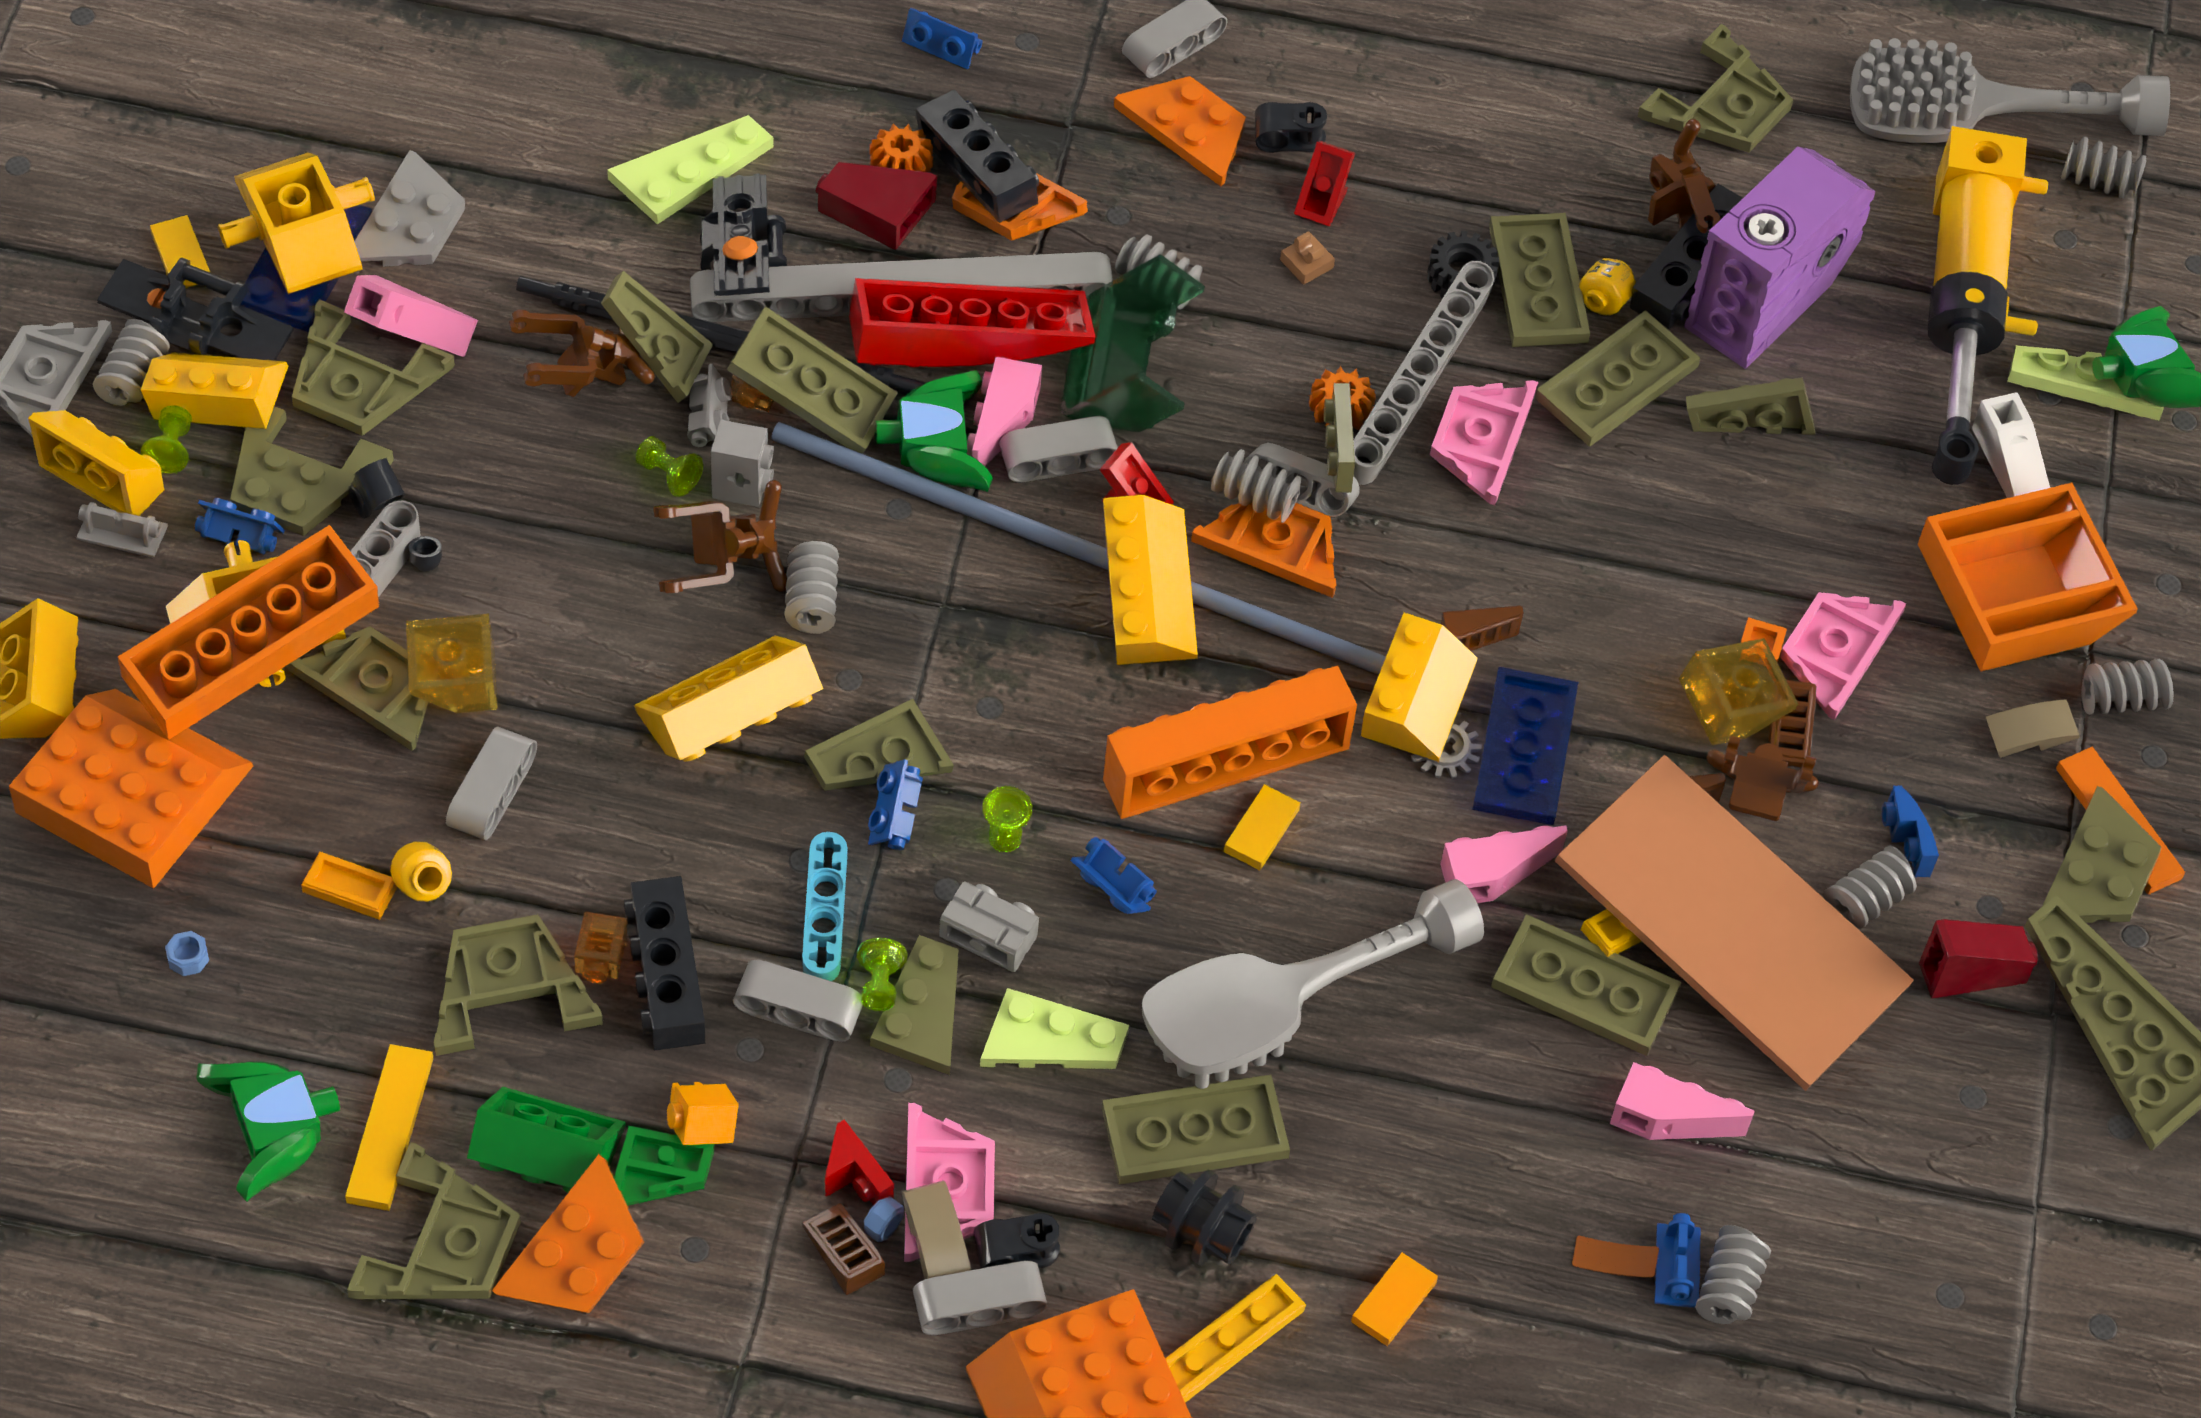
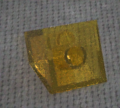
M489 613L406 621L409 691L411 695L455 713L498 709L494 638Z
M1764 638L1696 651L1678 678L1712 745L1728 742L1730 735L1741 739L1748 738L1795 710L1799 705Z

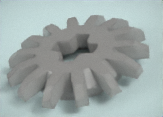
M1463 721L1459 726L1453 724L1446 743L1452 742L1454 744L1451 749L1453 754L1449 755L1446 752H1442L1439 762L1416 754L1411 755V759L1413 762L1426 760L1421 767L1423 772L1428 771L1434 765L1437 766L1436 778H1440L1443 768H1447L1449 775L1453 779L1457 777L1455 767L1467 774L1471 771V768L1465 762L1472 764L1479 762L1480 757L1471 753L1481 751L1482 744H1471V741L1479 735L1476 731L1467 734L1465 729L1469 723Z

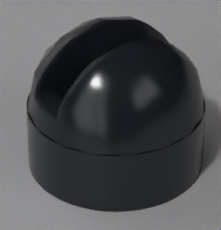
M420 536L413 539L409 544V558L412 565L423 572L432 571L438 567L442 558L441 542L431 536Z

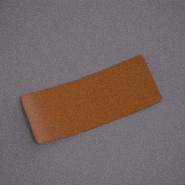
M1579 1235L1576 1238L1572 1265L1614 1275L1654 1277L1659 1247L1619 1244Z

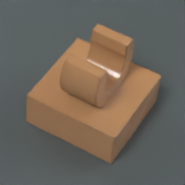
M1309 231L1295 238L1294 244L1281 250V262L1303 285L1334 268L1335 258Z

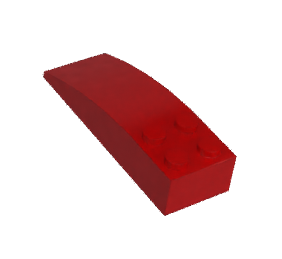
M855 278L849 319L857 363H867L869 365H906L908 367L976 366L994 364L996 357L1018 361L1056 354L1095 343L1096 336L1085 291Z

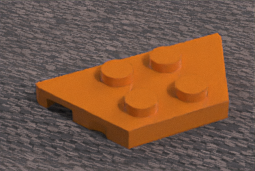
M1191 76L1118 94L1114 97L1115 109L1220 187L1225 184L1227 171L1231 161H1233L1237 143L1241 139L1245 127L1246 116Z
M1037 174L1039 179V186H1037L1038 204L1001 223L991 215L961 181L956 185L952 196L953 209L1011 241L1082 216L1088 212L1087 200Z
M1253 502L1248 506L1238 503L1220 511L1218 519L1204 528L1199 525L1192 532L1191 542L1331 598L1335 594L1336 578H1334L1333 566L1334 549L1331 542V516L1295 503L1289 517L1285 522L1281 523V515L1274 520L1267 517V508L1263 512L1258 513L1253 510Z
M598 1154L496 1284L492 1292L498 1296L584 1313L592 1311L645 1243L605 1158Z

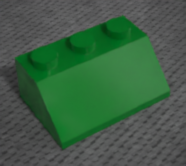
M501 1087L477 1110L467 1159L478 1161L482 1168L490 1171L500 1172L506 1169L520 1173L521 1178L528 1182L542 1184L547 1181L563 1186L562 1189L565 1192L569 1193L598 1154L607 1160L610 1167L626 1122Z

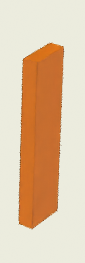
M2093 747L2058 762L2056 770L2085 810H2087L2097 786L2102 787L2162 847L2159 858L2144 889L2148 895L2182 880L2185 874L2184 869Z

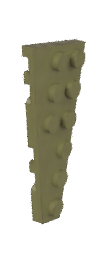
M2056 895L2028 918L2025 928L2150 1151H2152L2201 1109V1032Z

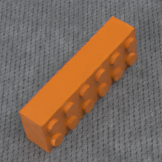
M328 525L119 655L118 662L121 676L170 740L379 607L378 587L333 528Z
M1337 665L1327 669L1317 668L1309 671L1304 676L1288 681L1277 680L1267 687L1255 691L1238 692L1228 699L1212 704H1198L1191 710L1176 715H1162L1152 722L1143 725L1122 727L1113 734L1107 735L1103 781L1120 818H1128L1348 750L1357 703Z

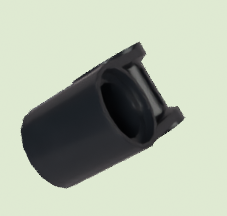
M1267 102L1261 104L1255 110L1256 146L1260 150L1269 153L1280 151L1314 152L1317 141H1326L1323 127L1327 121V112L1323 106L1313 102ZM1308 113H1311V123H1307ZM1308 132H1312L1311 142H1308Z
M387 458L372 462L358 470L354 474L355 477L351 485L348 486L349 495L354 507L363 519L371 516L373 511L385 508L389 503L401 501L405 496Z
M1035 1213L1005 1220L993 1219L979 1224L973 1231L980 1269L1019 1261H1033L1037 1263L1038 1268H1045L1051 1266L1060 1254V1244L1058 1242L1059 1225L1052 1216L1045 1213ZM1036 1224H1039V1230L1035 1229ZM1042 1251H1045L1044 1257H1041Z

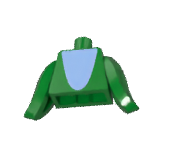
M2161 305L2142 311L2120 323L2108 338L2105 356L2096 357L2093 360L2092 370L2097 380L2113 378L2122 393L2129 398L2141 397L2159 407H2201V373L2194 370L2195 365L2166 325L2170 313Z
M977 369L926 382L913 389L906 397H902L899 400L897 420H876V444H899L901 464L911 467L921 476L932 481L988 492L993 480L992 475L977 459L967 454L963 404L968 402L982 386L983 380Z
M246 1061L226 1064L198 1063L196 1079L202 1086L217 1094L231 1097V1104L252 1159L241 1175L236 1187L237 1192L246 1202L260 1191L298 1170L309 1159L316 1148V1144L321 1140L319 1117L340 1111L338 1096L333 1086L310 1093L302 1072L289 1071V1069L278 1064L263 1061Z

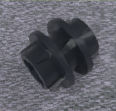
M1209 1169L1203 1172L1197 1180L1182 1171L1176 1173L1160 1196L1154 1209L1152 1220L1168 1230L1165 1237V1245L1175 1251L1186 1240L1194 1244L1191 1260L1199 1266L1205 1264L1211 1256L1229 1265L1235 1260L1246 1244L1255 1226L1257 1215L1241 1206L1244 1197V1190L1233 1185L1224 1195L1214 1191L1218 1175Z

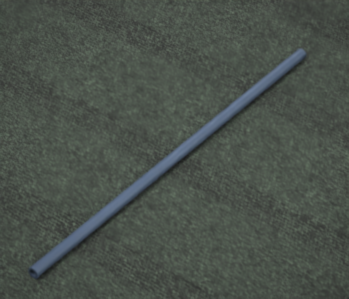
M778 422L773 430V441L1108 570L1107 548L784 423ZM1191 581L1192 599L1196 605L1379 675L1386 658L1384 655Z

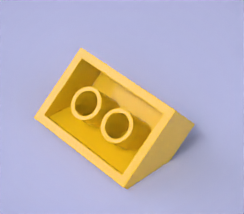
M171 353L152 358L140 390L155 420L266 429L288 365L284 361Z
M66 410L34 412L28 418L39 466L107 507L116 510V512L140 516L164 491L161 467L155 459L146 454H138L128 448L126 443L116 436L110 437L98 430L88 419L84 417L78 418Z
M39 598L0 623V739L46 738L55 732L74 710L75 659L79 641L77 636L78 617Z
M1403 612L1366 706L1361 736L1439 762L1476 666L1477 657L1443 625Z

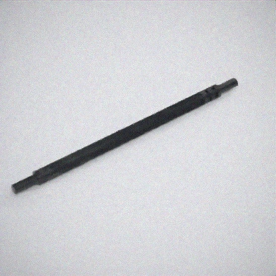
M524 276L518 278L517 291L550 299L554 305L613 320L601 304L606 295L604 293L562 282H557L554 285ZM676 313L713 344V347L737 353L748 334V331ZM844 357L895 391L909 394L916 387L926 383L896 375L894 370L869 365L867 363H857V360Z

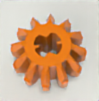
M893 123L890 132L879 129L877 139H873L870 144V166L930 172L933 166V146L931 140L925 138L923 129L912 131L909 123L904 129H899Z
M1340 366L1336 374L1325 369L1321 379H1315V382L1312 384V395L1309 397L1310 411L1314 412L1315 423L1324 422L1325 399H1332L1334 383H1349L1352 426L1354 429L1360 430L1364 421H1366L1373 410L1376 400L1375 390L1370 388L1369 377L1358 378L1357 368L1351 373H1345Z

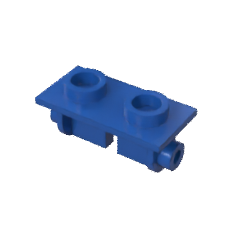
M913 8L909 9L902 42L965 69H969L972 54H977L983 43V40L978 38L977 33L967 32L934 18L925 11L920 12Z
M214 498L213 503L202 500L198 502L206 510L205 517L199 516L197 518L195 531L201 532V537L229 544L234 530L240 531L236 546H238V540L246 541L249 543L252 551L265 554L266 551L273 552L276 547L277 537L272 536L273 532L284 534L285 530L274 521L275 515L269 512L252 508L251 513L248 514L236 510V504L220 498Z
M906 759L884 765V769L878 777L877 790L879 794L876 808L871 813L868 823L869 830L871 831L868 841L869 845L889 840V848L904 850L905 844L910 843L915 814L903 811L902 806L917 807L923 778L919 776V768L907 766L908 760Z
M1092 838L1085 848L1089 852L1088 855L1072 857L1070 860L1081 870V877L1089 884L1103 889L1110 896L1111 904L1121 912L1132 914L1146 912L1151 909L1146 903L1157 892L1153 887L1154 882L1133 863H1128L1123 872H1119L1118 869L1126 857L1106 839Z
M1675 1214L1669 1224L1657 1223L1656 1246L1659 1247L1655 1271V1304L1695 1308L1699 1299L1701 1228L1695 1227L1688 1214Z

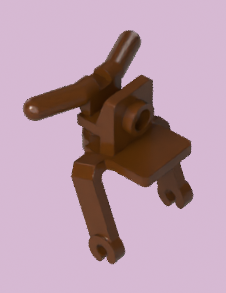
M1690 119L1686 122L1674 145L1672 160L1662 154L1652 157L1649 180L1657 192L1651 196L1648 221L1653 226L1677 214L1680 228H1682L1694 213L1698 230L1706 233L1708 223L1705 221H1711L1712 227L1720 221V216L1715 211L1710 197V192L1716 185L1709 177L1703 174L1701 167L1694 160L1689 150L1701 128L1700 122L1696 119Z
M517 310L512 313L513 320H510L509 324L511 331L514 333L570 334L573 336L572 344L560 356L557 365L531 363L526 366L527 373H524L523 377L525 384L535 387L542 384L563 385L565 394L575 397L583 386L593 382L594 377L602 381L622 385L627 380L623 364L643 384H651L654 381V372L641 359L639 352L620 328L619 334H614L613 331L608 329L603 332V330L596 327L586 326L584 319L577 315L530 313L526 310Z
M771 480L766 484L759 520H756V516L753 513L730 517L729 507L717 501L654 506V517H659V519L691 515L694 561L697 564L717 565L718 567L717 572L712 574L659 581L660 592L677 593L688 588L728 583L734 576L733 562H737V558L756 559L759 558L758 554L763 556L773 588L778 592L785 591L787 576L778 553L777 540L774 538V530L776 529L775 518L782 491L781 483L777 480Z
M1730 735L1725 754L1718 750H1711L1706 756L1707 762L1735 780L1729 808L1768 820H1779L1786 793L1814 791L1819 785L1818 779L1813 776L1816 758L1806 755L1800 770L1787 768L1788 762L1782 761V752L1771 743L1760 745L1755 749L1754 753L1748 752L1747 756L1737 754L1741 738Z

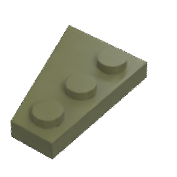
M622 271L614 278L601 304L673 398L679 403L687 397L694 379H696L713 344L631 276Z
M1803 377L1795 379L1785 378L1777 382L1743 385L1734 389L1716 392L1706 391L1698 395L1686 396L1687 411L1693 432L1740 433L1746 427H1764L1766 434H1781L1782 428H1801L1802 435H1815L1814 420Z
M1334 383L1332 399H1325L1324 423H1329L1326 426L1325 446L1328 449L1327 475L1333 476L1335 492L1351 493L1355 454L1350 384Z
M913 699L805 750L804 754L805 760L824 791L875 784L881 771L884 769V765L903 759L908 760L907 766L919 768V776L921 777L951 773L954 768L952 761Z
M919 935L870 1038L871 1047L950 1075L959 949Z

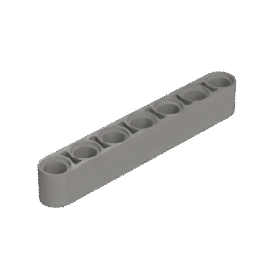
M1471 261L1462 267L1354 438L1355 467L1353 476L1359 485L1369 484L1378 476L1485 305L1494 282V272L1486 263ZM1468 283L1477 284L1480 288L1471 287ZM1449 311H1455L1462 315V317L1454 316ZM1431 340L1440 341L1444 346L1436 345ZM1413 369L1422 370L1426 375L1417 374ZM1394 398L1404 399L1408 404H1400ZM1376 427L1388 430L1389 434L1380 433L1376 430ZM1357 457H1365L1368 460H1370L1371 463H1362L1357 459Z

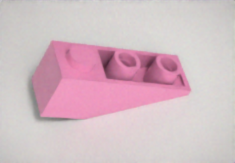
M361 275L356 277L344 313L378 328L462 357L467 352L478 322L475 318L377 275Z
M996 357L992 372L985 371L981 394L986 395L984 403L977 402L973 425L978 426L977 433H969L967 440V454L977 459L982 465L986 466L1001 451L999 441L1005 434L1010 431L1024 429L1033 420L1041 387L1042 365Z
M1544 825L1536 827L1531 831L1517 833L1503 831L1490 837L1477 839L1462 837L1450 843H1445L1440 864L1444 880L1448 882L1458 879L1469 888L1477 903L1494 901L1563 851L1568 832L1567 826L1551 827Z
M1633 1062L1616 1102L1610 1124L1649 1140L1746 1136L1755 1111L1745 1107L1738 1100L1724 1099L1705 1091L1695 1083L1679 1081L1665 1075L1658 1068L1642 1066Z

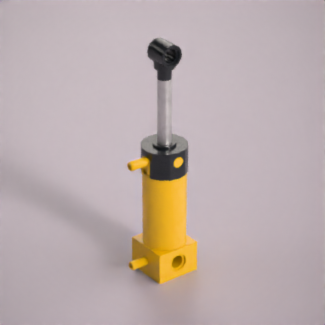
M1955 126L1951 127L1936 174L1933 215H1939L1940 220L1934 285L1931 289L1928 317V337L1935 346L1952 354L1946 430L1939 436L1938 449L1932 463V472L1935 477L1949 485L1964 483L1969 478L1979 450L1977 441L1972 433L1969 432L1976 356L1989 353L1998 348L2005 338V331L2034 336L2037 332L2038 323L2036 321L2008 316L2009 297L2006 290L2013 209L2019 191L2044 195L2048 190L2047 180L2024 176L2027 138Z

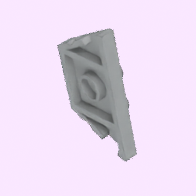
M409 150L354 241L360 261H382L383 267L399 266L404 263L413 265L433 264L463 214L465 199L416 152Z
M100 320L98 321V327L74 328L73 322L57 323L53 326H43L42 324L25 325L20 328L0 361V406L31 436L28 418L32 413L67 409L112 333L111 322Z

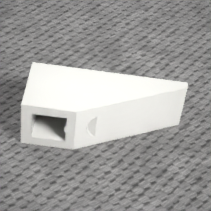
M2018 393L1982 400L1972 430L2006 497L2009 498L2050 488L2034 424Z

